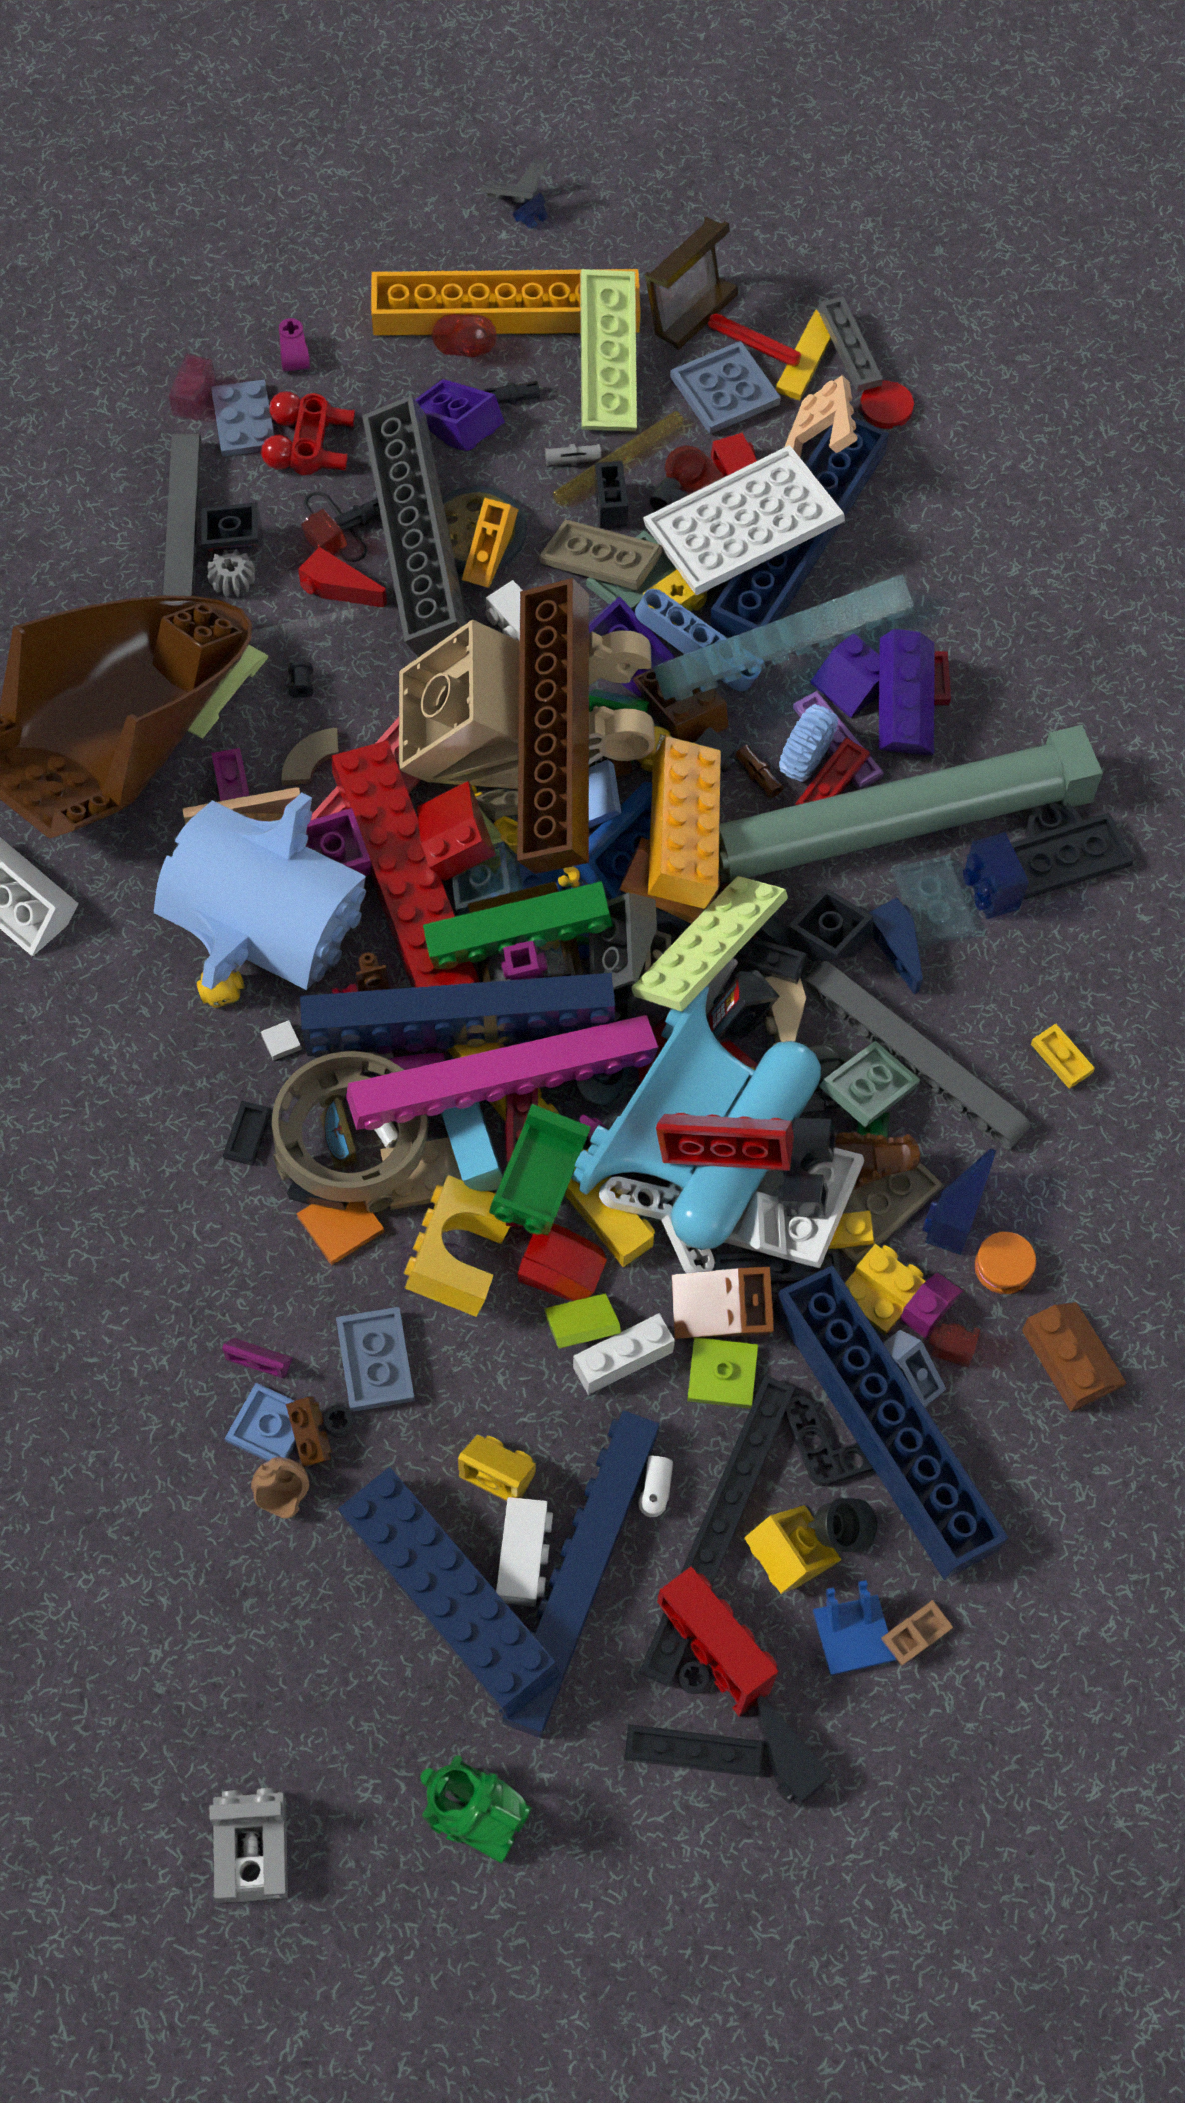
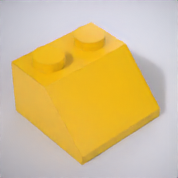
M477 1434L458 1457L459 1477L507 1501L508 1497L522 1498L536 1473V1464L532 1462L533 1459L522 1451L516 1450L515 1453L503 1447L504 1444L492 1436L484 1438Z
M805 1505L770 1515L744 1537L750 1546L753 1556L760 1561L769 1576L770 1582L781 1594L800 1587L841 1561L834 1548L822 1545L817 1539L815 1529L808 1527V1523L815 1521Z

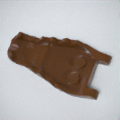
M842 1132L837 1134L835 1148L862 1154L864 1158V1163L852 1192L891 1174L916 1169L920 1163L919 1146L916 1140L909 1134L903 1137L886 1138L883 1135H873L871 1133L860 1135L856 1132Z

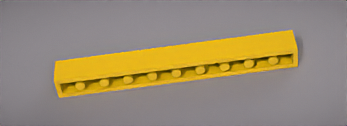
M499 1042L485 1043L479 1047L454 1045V1047L447 1050L456 1059L504 1048V1045ZM538 1088V1106L559 1114L551 1103L548 1105L541 1098L542 1093ZM505 1095L502 1099L490 1103L506 1122ZM612 1176L603 1179L588 1194L580 1192L581 1184L571 1179L565 1192L566 1198L622 1267H625L653 1247L655 1232L645 1218L641 1220L637 1214L612 1209L602 1203L599 1196L600 1187ZM615 1187L610 1189V1191L615 1193V1198L621 1196V1194L616 1193Z

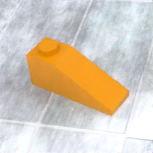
M484 498L463 573V581L490 587L511 538L518 513L517 508L510 504Z

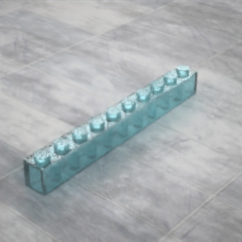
M903 574L666 661L653 667L664 699L676 697L678 702L694 696L692 690L699 687L701 692L718 687L716 681L724 678L725 683H729L742 678L740 672L748 669L749 674L765 669L764 663L772 660L773 665L789 660V653L796 652V655L800 656L813 651V644L819 643L820 647H824L837 642L835 638L837 635L842 634L845 639L852 633H860L858 628L865 625L866 629L869 630L882 625V618L888 617L889 621H893L906 616L904 610L913 607L914 604Z

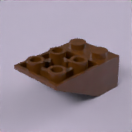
M683 655L633 678L643 698L649 702V708L660 727L668 730L672 738L695 743L709 726L717 733L729 727L726 701Z

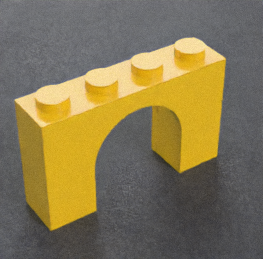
M450 1175L447 1176L443 1186L436 1185L430 1202L435 1204L434 1209H427L421 1226L426 1227L425 1233L419 1232L412 1249L418 1253L416 1258L410 1256L404 1274L409 1276L405 1289L477 1317L486 1299L494 1275L454 1258L445 1248L441 1235L451 1230H466L501 1244L510 1226H506L505 1222L498 1220L493 1214L489 1213L492 1200L496 1195L495 1193L473 1190L467 1187L462 1180Z

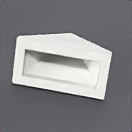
M757 1191L751 1199L738 1236L756 1250L784 1257L787 1253L783 1204H779L778 1197Z

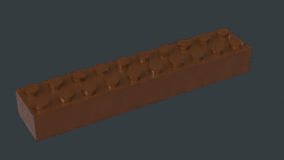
M573 578L520 591L517 861L533 874L589 863V594Z

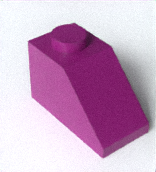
M937 1272L922 1284L906 1304L900 1320L926 1339L963 1290Z

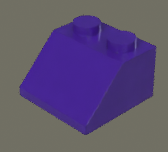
M852 633L832 650L810 683L848 717L852 718L879 696V654L856 634Z

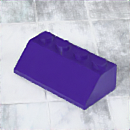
M892 629L880 638L879 750L934 755L935 643L921 632Z

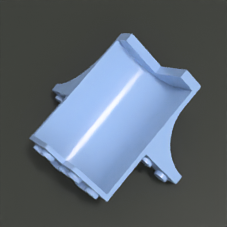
M303 793L299 794L285 807L282 819L276 821L254 820L212 800L189 820L175 839L178 847L174 850L172 857L166 856L159 875L154 913L190 931L208 949L210 956L204 963L201 985L212 990L221 981L227 980L232 970L238 965H243L248 960L307 990L315 981L319 982L331 966L334 967L339 962L342 955L340 944L345 933L351 928H356L362 914L359 910L366 894L364 889L366 876L306 847L308 841L306 830L312 817V811H310L312 797Z

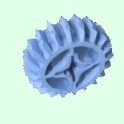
M814 704L797 721L780 756V771L785 773L787 777L804 782L816 771V768L830 747L837 730L838 718L836 714L832 713V710Z

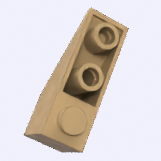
M775 977L765 978L780 996L767 1011L768 1017H765L767 1032L769 1035L774 1034L775 1044L785 1041L796 1042L806 1001L801 978L795 984Z

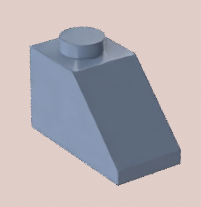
M899 1330L883 1343L924 1407L946 1390L922 1340Z

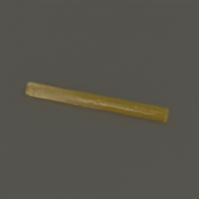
M678 411L672 412L599 462L622 461L624 465L681 427L684 420L683 416ZM595 464L553 492V499L559 506L564 505L594 485Z

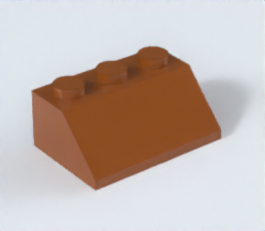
M641 837L626 867L620 890L655 899L657 908L692 924L705 909L648 895L650 839L647 840ZM718 874V889L722 878L720 874ZM718 889L716 890L715 894L711 898L706 908L714 901Z
M1077 1302L1055 1304L1027 1318L1022 1332L1071 1412L1127 1384Z

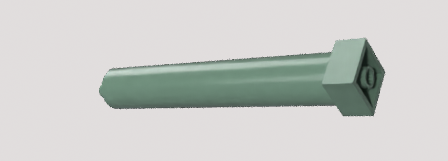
M1083 725L1050 732L1045 745L719 824L718 874L722 875L720 883L732 882L737 876L750 878L1053 802L1064 806L1068 803L1072 807L1091 803L1094 800L1103 772Z

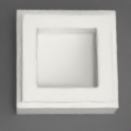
M289 1020L261 1031L262 1038L273 1061L301 1050V1045Z

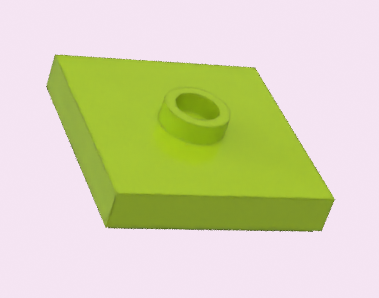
M694 1337L687 1401L751 1409L758 1344Z

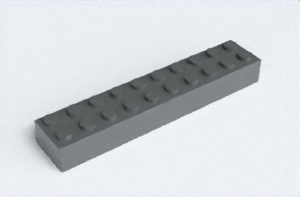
M411 395L364 414L362 417L404 641L420 657L467 624L426 415Z

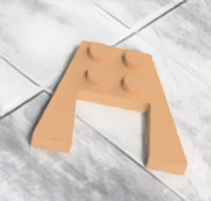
M843 375L834 381L827 382L820 391L814 395H808L802 401L784 448L790 445L800 457L803 444L832 424L833 428L829 447L836 454L858 439L857 435L853 432L856 429V424L851 418L854 410L849 404V401L852 400L850 382Z

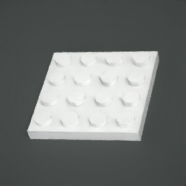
M835 1148L833 1162H818L808 1169L807 1173L823 1174L829 1189L825 1218L787 1216L784 1209L787 1253L784 1257L756 1250L738 1236L750 1202L724 1243L820 1268L864 1163L863 1155ZM768 1169L756 1192L778 1197L779 1186L784 1185L785 1180L783 1170Z

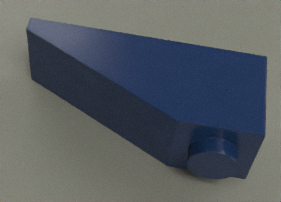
M896 897L868 912L873 916V939L912 993L916 994L919 992L922 983V972L914 918L910 908L907 905H903Z

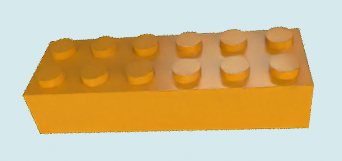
M665 736L653 757L648 895L705 909L718 889L720 750Z

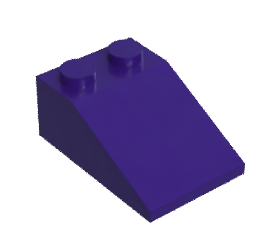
M440 380L415 399L425 412L428 430L448 446L467 452L475 448L478 442L486 436L493 434L504 423L495 394L449 380Z
M620 596L609 603L589 623V633L594 632L600 636L616 631H633L648 638L651 645V669L675 658L655 634L637 619L635 612ZM638 669L629 683L620 684L640 697L642 694L633 678L651 669Z

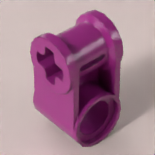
M294 318L284 319L279 324L280 356L283 372L310 369L308 347L305 343L302 323Z

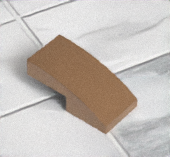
M932 1600L881 1639L900 1665L903 1666L950 1631L953 1626Z

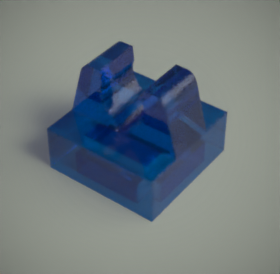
M540 193L512 213L517 222L522 221L528 228L533 229L538 225L534 220V215L540 221L548 218L544 207L546 200Z

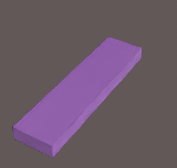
M818 691L793 704V709L800 717L814 704L832 710ZM838 716L837 730L827 750L831 756L846 737L862 747ZM870 756L851 781L861 790L881 779L884 772Z

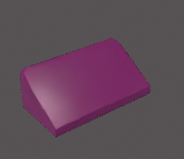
M236 1338L230 1339L222 1347L226 1360L282 1379L286 1377L292 1362L291 1356Z

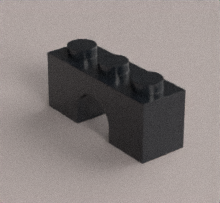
M794 1118V1140L790 1171L783 1170L785 1180L784 1185L779 1186L778 1201L779 1204H783L787 1216L825 1218L829 1191L823 1174H810L807 1171L815 1163L833 1162L837 1134L831 1119Z

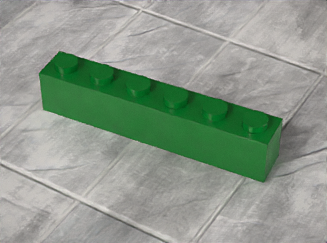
M601 881L424 924L423 928L429 958L434 969L446 970L454 968L460 963L468 961L480 962L488 956L504 955V947L518 943L534 941L538 948L550 941H567L575 938L576 935L587 932L600 933L606 928L612 927L613 924Z

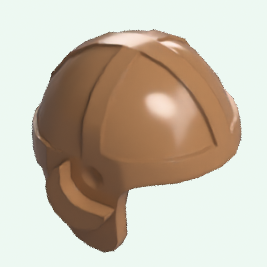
M280 1456L271 1458V1460L262 1464L254 1473L251 1482L255 1503L261 1509L283 1519L295 1516L300 1510L298 1507L299 1502L309 1489L308 1475L303 1466L292 1459Z

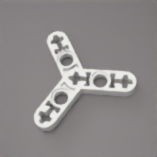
M612 1177L600 1187V1199L607 1207L661 1219L686 1273L712 1271L715 1261L711 1250L693 1249L689 1252L688 1249L691 1247L682 1242L676 1236L671 1222L673 1207L666 1203L672 1200L674 1205L683 1190L682 1187L670 1182L666 1188L623 1177ZM615 1187L616 1193L622 1195L615 1198V1193L610 1191L611 1188ZM638 1192H644L649 1196L650 1206H644L639 1202ZM694 1260H701L703 1265L696 1266Z

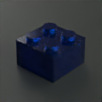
M1006 832L972 842L970 852L967 855V863L965 869H963V878L966 885L972 886L975 892L974 901L979 911L983 910L986 919L1019 910L1029 881Z

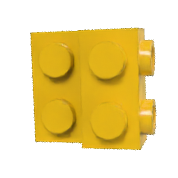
M874 1244L856 1266L854 1273L845 1282V1285L870 1324L886 1336L900 1319L906 1304L926 1281L922 1279L924 1275L916 1266L909 1264L906 1267L897 1260L898 1255L892 1248L886 1245L880 1248Z

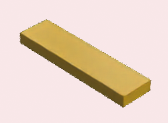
M816 309L795 348L796 351L802 354L799 365L792 367L787 364L775 389L777 393L799 401L831 341L826 326Z

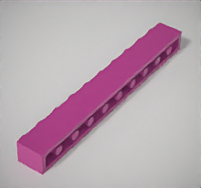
M644 1015L348 1083L346 1098L356 1130L364 1128L366 1130H374L380 1128L385 1123L394 1121L404 1123L412 1120L415 1116L423 1114L434 1116L442 1113L445 1109L453 1107L464 1109L472 1106L475 1102L483 1100L494 1102L502 1099L505 1095L513 1093L524 1095L530 1093L535 1088L543 1086L554 1088L565 1081L573 1079L577 1081L587 1080L594 1074L603 1072L613 1074L624 1067L633 1065L635 1067H643L654 1060L658 1045L648 1017Z

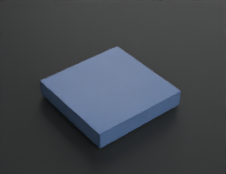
M255 1383L227 1433L225 1441L266 1461L278 1456L289 1458L296 1446V1441L286 1404L294 1400Z

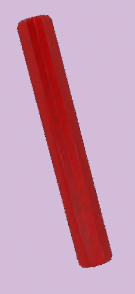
M717 313L710 316L708 326L711 329L736 341H741L743 344L792 367L799 365L802 357L799 351Z

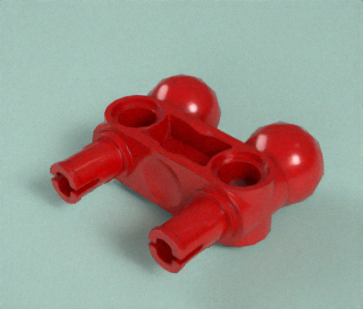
M290 391L274 395L269 405L271 417L280 425L292 426L296 424L293 442L283 435H273L265 440L261 448V456L266 465L275 470L285 469L290 466L300 475H310L318 472V469L321 470V468L346 471L348 454L326 451L322 447L326 426L333 424L353 428L355 410L331 407L329 401H326L322 395L316 393L307 394L301 397V399L297 394Z

